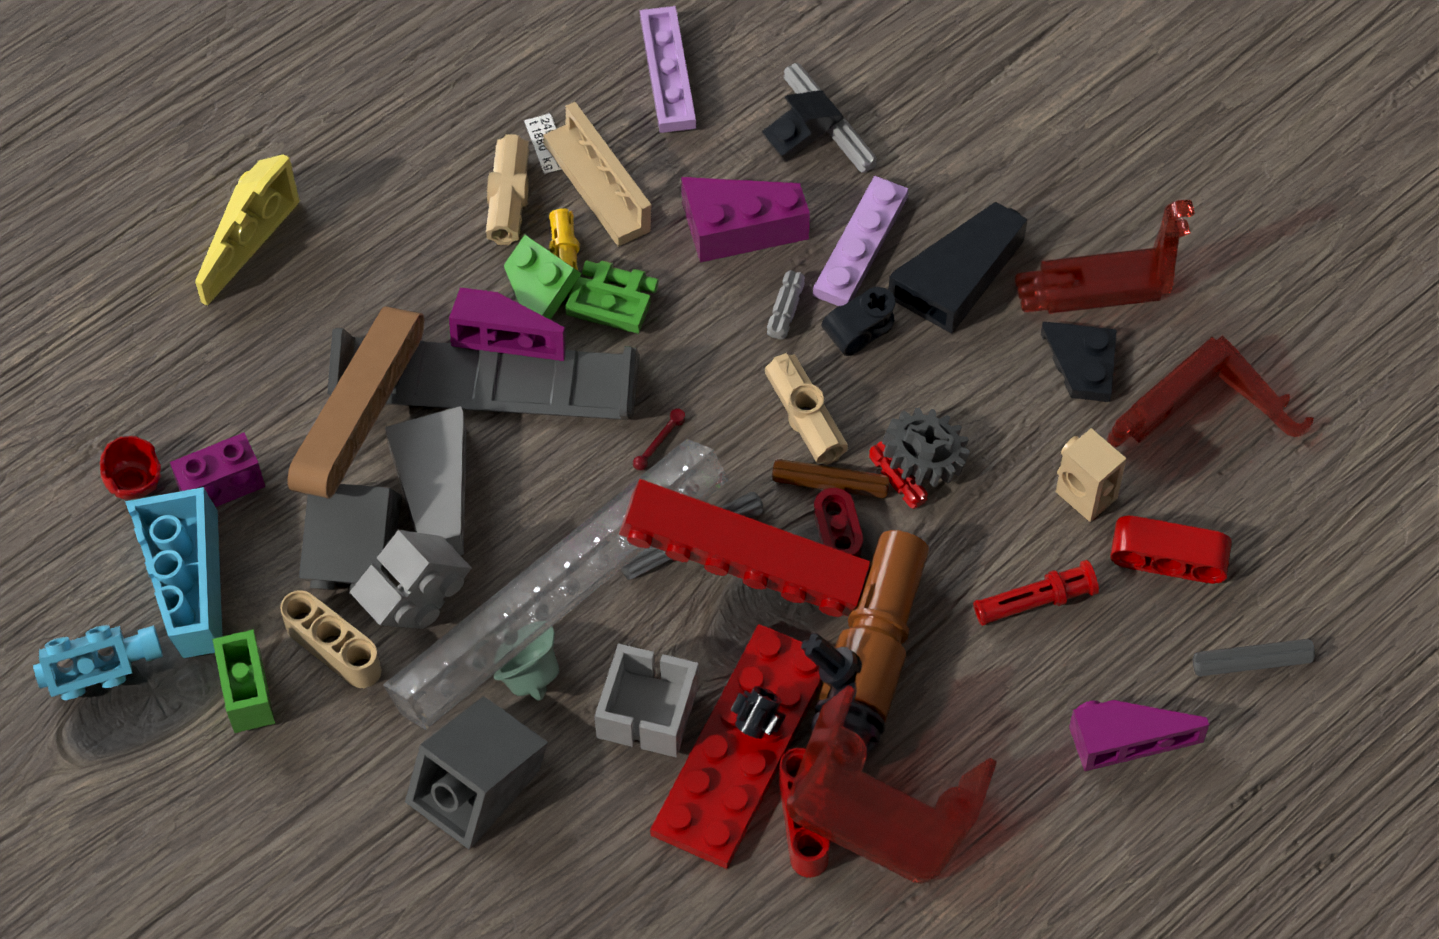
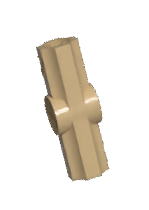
M509 134L497 140L494 170L489 172L487 200L489 211L486 235L487 239L493 240L498 245H510L512 242L519 240L522 208L527 206L528 201L527 165L529 141L523 140L519 135Z
M784 353L774 357L773 361L765 366V374L788 412L790 426L800 433L817 464L823 463L828 465L837 461L847 452L848 444L824 405L822 391L811 383L795 354L788 355ZM802 407H810V408H812V409H811V410H802V409H800V408H802Z

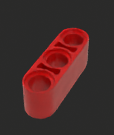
M1122 516L1116 521L1110 559L1116 565L1128 569L1216 584L1225 581L1227 578L1232 539L1228 535L1214 530L1138 516Z
M793 748L783 754L780 760L779 775L789 856L792 868L797 874L813 878L822 874L828 866L829 835L816 757L804 748ZM800 769L807 772L808 775L803 778H794L789 775V772ZM799 808H808L814 814L809 817H800L794 811ZM805 847H814L820 853L813 857H807L802 855L800 850Z

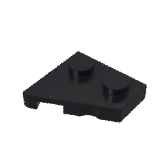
M1042 322L1041 336L1043 340L1047 339L1053 352L1052 359L1057 370L1064 376V384L1071 398L1110 402L1117 329Z

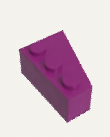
M681 177L682 205L700 263L809 239L810 212L800 183Z

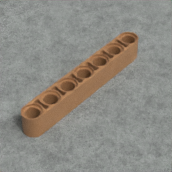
M384 306L291 462L288 472V488L291 491L328 499L332 498L420 344L425 322L422 313Z

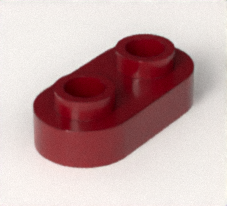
M827 488L821 491L814 501V518L821 544L860 557L863 548V535L851 495L840 488ZM830 510H837L838 512H840V514L832 516L829 515L827 512ZM839 544H846L849 548L846 550L838 549L836 546Z

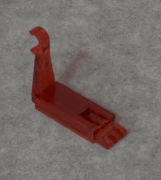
M1178 200L1166 206L1153 248L1041 261L1039 271L1017 274L1015 276V283L1019 287L1017 292L1019 298L1022 299L1020 302L1022 311L1035 312L1047 310L1048 314L1160 301L1162 294L1171 293L1179 237L1191 233L1188 221L1183 218L1177 219L1191 217L1195 214L1192 201Z
M1222 335L1217 340L1213 337L1207 340L1134 403L1128 411L1116 420L1107 437V442L1114 448H1118L1132 436L1140 443L1217 375L1265 413L1289 436L1298 437L1305 434L1312 425L1314 417H1306L1303 423L1294 422L1282 409L1289 403L1290 394L1278 397L1239 351Z

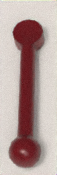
M673 409L670 412V421L645 452L634 458L633 467L636 470H645L648 466L647 460L675 426H680L685 422V412L683 410Z

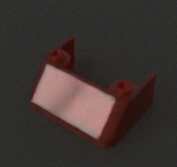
M848 685L822 706L787 799L788 813L798 825L914 883H927L941 874L977 821L997 761L989 758L962 775L958 787H952L939 796L935 808L862 772L867 756L864 741L858 734L842 726L856 691L855 688Z

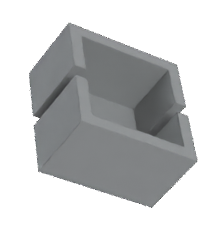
M398 530L377 556V559L399 582V585L396 587L377 565L371 564L351 589L350 593L379 625L424 629L438 618L440 614L439 609L445 603L443 598L445 596H453L462 588L464 578L472 567L442 536Z
M618 643L594 716L597 738L633 747L635 740H639L643 750L677 758L699 687V664L662 654L660 659L661 680L656 679L654 652Z

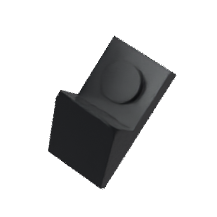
M822 90L786 95L784 98L790 110L762 131L764 137L785 163L844 118Z

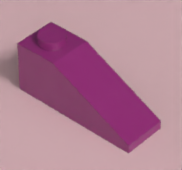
M460 287L449 316L451 346L564 361L566 356L565 327L498 292Z
M1092 700L1081 704L1077 709H1073L1069 725L1084 771L1204 743L1209 728L1207 717L1116 700L1102 703Z

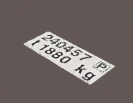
M551 114L524 120L544 174L561 170V167L543 144V135L556 129Z

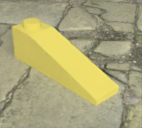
M283 154L259 160L250 171H246L240 177L195 280L201 303L206 306L211 303L300 203L288 156Z

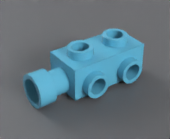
M102 625L88 630L85 633L86 636L70 641L69 637H61L47 642L45 648L39 650L40 663L33 665L40 689L48 687L51 697L61 695L62 700H70L85 694V687L101 682L103 688H111L126 681L125 675L132 673L131 662L143 658L148 662L163 657V653L154 625L140 629L137 635L123 638L120 626L110 629L109 625ZM112 647L114 650L109 656H102L98 653V650ZM69 658L73 661L72 666L69 668H62L57 663Z

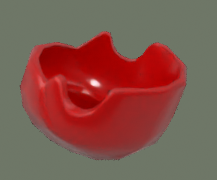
M137 436L118 437L106 445L101 455V479L107 490L117 498L125 500L143 498L156 489L161 478V464L156 456L155 447L150 442Z

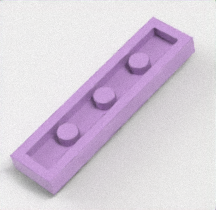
M676 7L640 10V21L659 132L696 129V118Z
M876 176L873 177L815 283L813 297L837 306L845 305L853 300L906 202L909 188Z

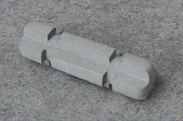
M790 270L785 273L782 281L783 286L779 290L772 310L773 315L770 317L767 325V334L771 338L783 340L787 337L790 329L789 324L793 320L800 299L799 294L802 293L805 284V276L801 272Z

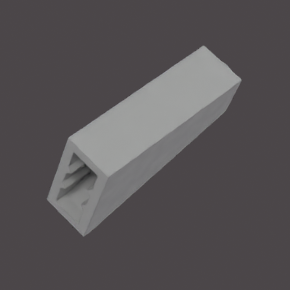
M462 407L452 408L385 427L389 449L415 532L442 536L459 555H463L467 433Z

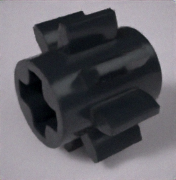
M755 686L751 692L745 690L744 694L739 692L730 709L738 714L735 726L743 733L757 739H762L765 733L772 735L773 731L778 732L786 717V714L779 711L782 702L781 698L772 691L759 686Z

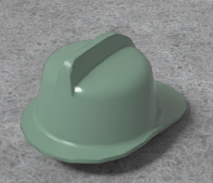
M547 624L538 625L525 630L507 643L498 656L494 679L501 680L516 696L531 694L537 701L542 700L547 691V685L559 674V664L553 649L554 628Z

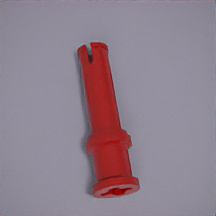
M1088 560L1080 562L1078 567L1059 573L1056 570L1049 571L1044 576V580L1011 589L982 600H975L973 606L978 622L983 626L986 623L1019 614L1051 602L1054 605L1062 606L1070 598L1089 593L1091 596L1099 593V586L1091 563Z

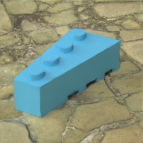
M204 487L125 501L134 523V531L138 543L142 548L148 575L155 589V596L168 637L183 658L215 653L212 639L222 637L218 510Z

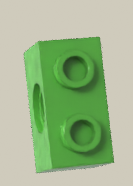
M254 630L212 639L226 712L234 733L275 724L261 651Z

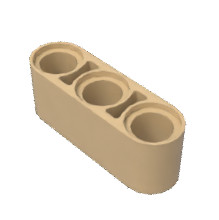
M294 591L284 597L280 610L287 633L293 640L356 688L370 687L379 680L382 669L376 646L369 638L307 591ZM309 613L303 619H294L298 614ZM330 636L339 637L334 642H323L324 639ZM360 659L369 660L368 663L362 666L353 665L354 662Z

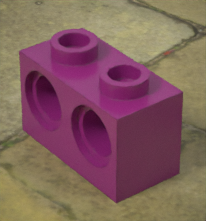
M245 432L170 462L179 490L185 491L204 487L215 507L266 487L258 460Z

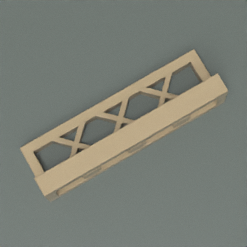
M573 102L567 105L566 125L544 134L543 144L618 247L649 233L651 230V203L577 103Z

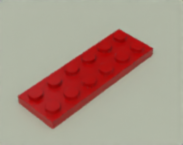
M761 624L757 625L650 828L652 837L728 869L780 767V760L783 754L788 751L823 682L819 675L820 667L805 655V651L801 649L803 642ZM755 686L766 688L778 695L782 700L779 711L786 714L778 732L773 731L772 735L765 733L762 739L753 738L740 731L735 726L738 714L730 710L739 692L743 694L745 690L751 692Z

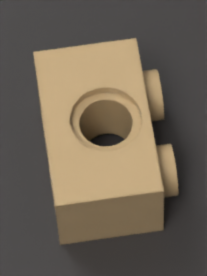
M1092 428L1080 438L1078 436L1072 437L1064 445L1061 451L1063 455L1061 466L1057 471L1059 477L1056 487V493L1089 522L1094 520L1118 499L1127 459Z

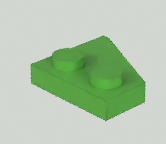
M527 235L522 237L504 264L505 271L519 304L550 320L582 274Z

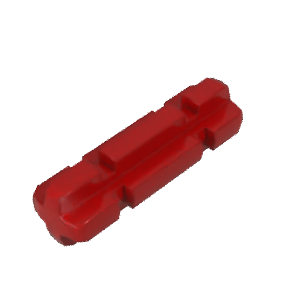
M882 441L872 446L869 450V458L876 467H882L880 472L889 477V483L900 495L904 494L902 499L912 509L923 505L928 500V492L922 485H916L914 482L916 477L910 475L908 478L903 479L901 478L903 469H891L889 467L892 458L883 456L886 445L882 444Z

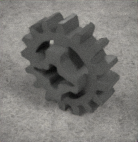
M915 408L912 416L906 411H902L899 419L892 418L882 441V444L886 445L883 456L892 458L889 466L891 469H903L901 478L906 479L910 475L915 476L916 485H921L924 479H928L930 484L936 487L940 478L948 484L954 475L959 476L970 452V450L966 449L969 439L968 437L959 436L962 429L960 425L951 427L948 424L950 416L946 415L939 419L936 417L934 409H931L928 415H923L920 408Z

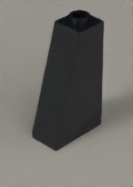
M997 202L992 203L893 271L889 276L888 290L892 292L897 304L952 334L1024 242L1028 219L1015 209L1006 208Z

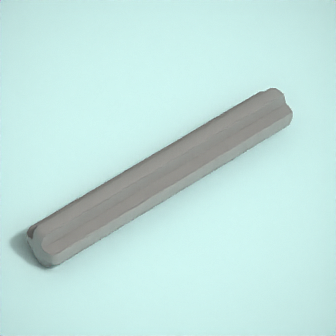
M794 63L785 68L784 79L795 93L821 90L801 64ZM845 118L827 131L860 172L866 173L875 168L877 157Z

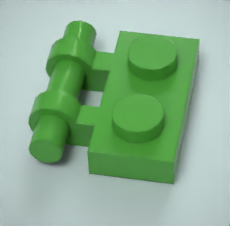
M586 260L582 274L593 277V280L583 277L578 278L566 304V315L639 334L651 304L650 295L641 293V291L656 293L659 279L646 276L645 271L633 269L630 272L614 268L613 263L601 260L600 263ZM609 282L616 283V284H620V285H624V286H626V287H625V288H622V287L610 285Z

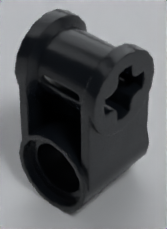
M870 288L845 305L832 310L822 321L821 327L844 356H852L892 329L894 325L893 311L895 308V298L892 292L886 288Z

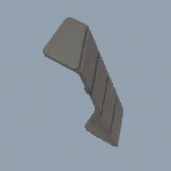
M335 328L332 331L328 395L330 396L364 338L353 337L344 328ZM420 341L385 405L446 409L461 406L462 410L629 420V417L634 415L640 354L637 348L632 346H624V354L565 350L566 356L564 361L453 347L451 343Z

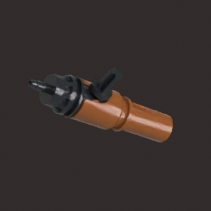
M889 530L880 535L857 609L853 610L848 617V626L850 628L843 630L839 634L835 648L818 633L811 634L809 641H803L801 645L805 655L820 667V679L824 681L818 699L819 702L814 708L815 715L811 724L815 736L811 753L816 757L817 761L826 766L821 786L822 790L826 793L834 792L842 771L856 772L864 767L867 754L878 747L880 735L885 731V722L906 659V650L901 644L909 637L907 622L929 554V546L926 542L908 532Z

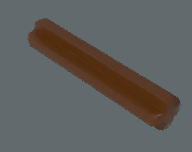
M783 459L775 460L772 470V480L778 483L824 490L827 488H840L851 494L885 498L888 494L889 477L887 475Z

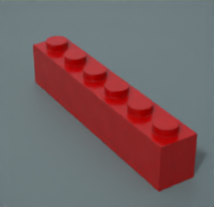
M639 479L632 493L618 534L627 537V541L634 546L640 548L655 547L666 551L665 554L673 560L697 562L704 565V569L712 574L736 576L743 579L742 582L751 588L775 590L781 593L782 598L790 602L804 603L805 601L817 605L821 612L833 617L848 616L857 606L870 564L868 560L643 479Z

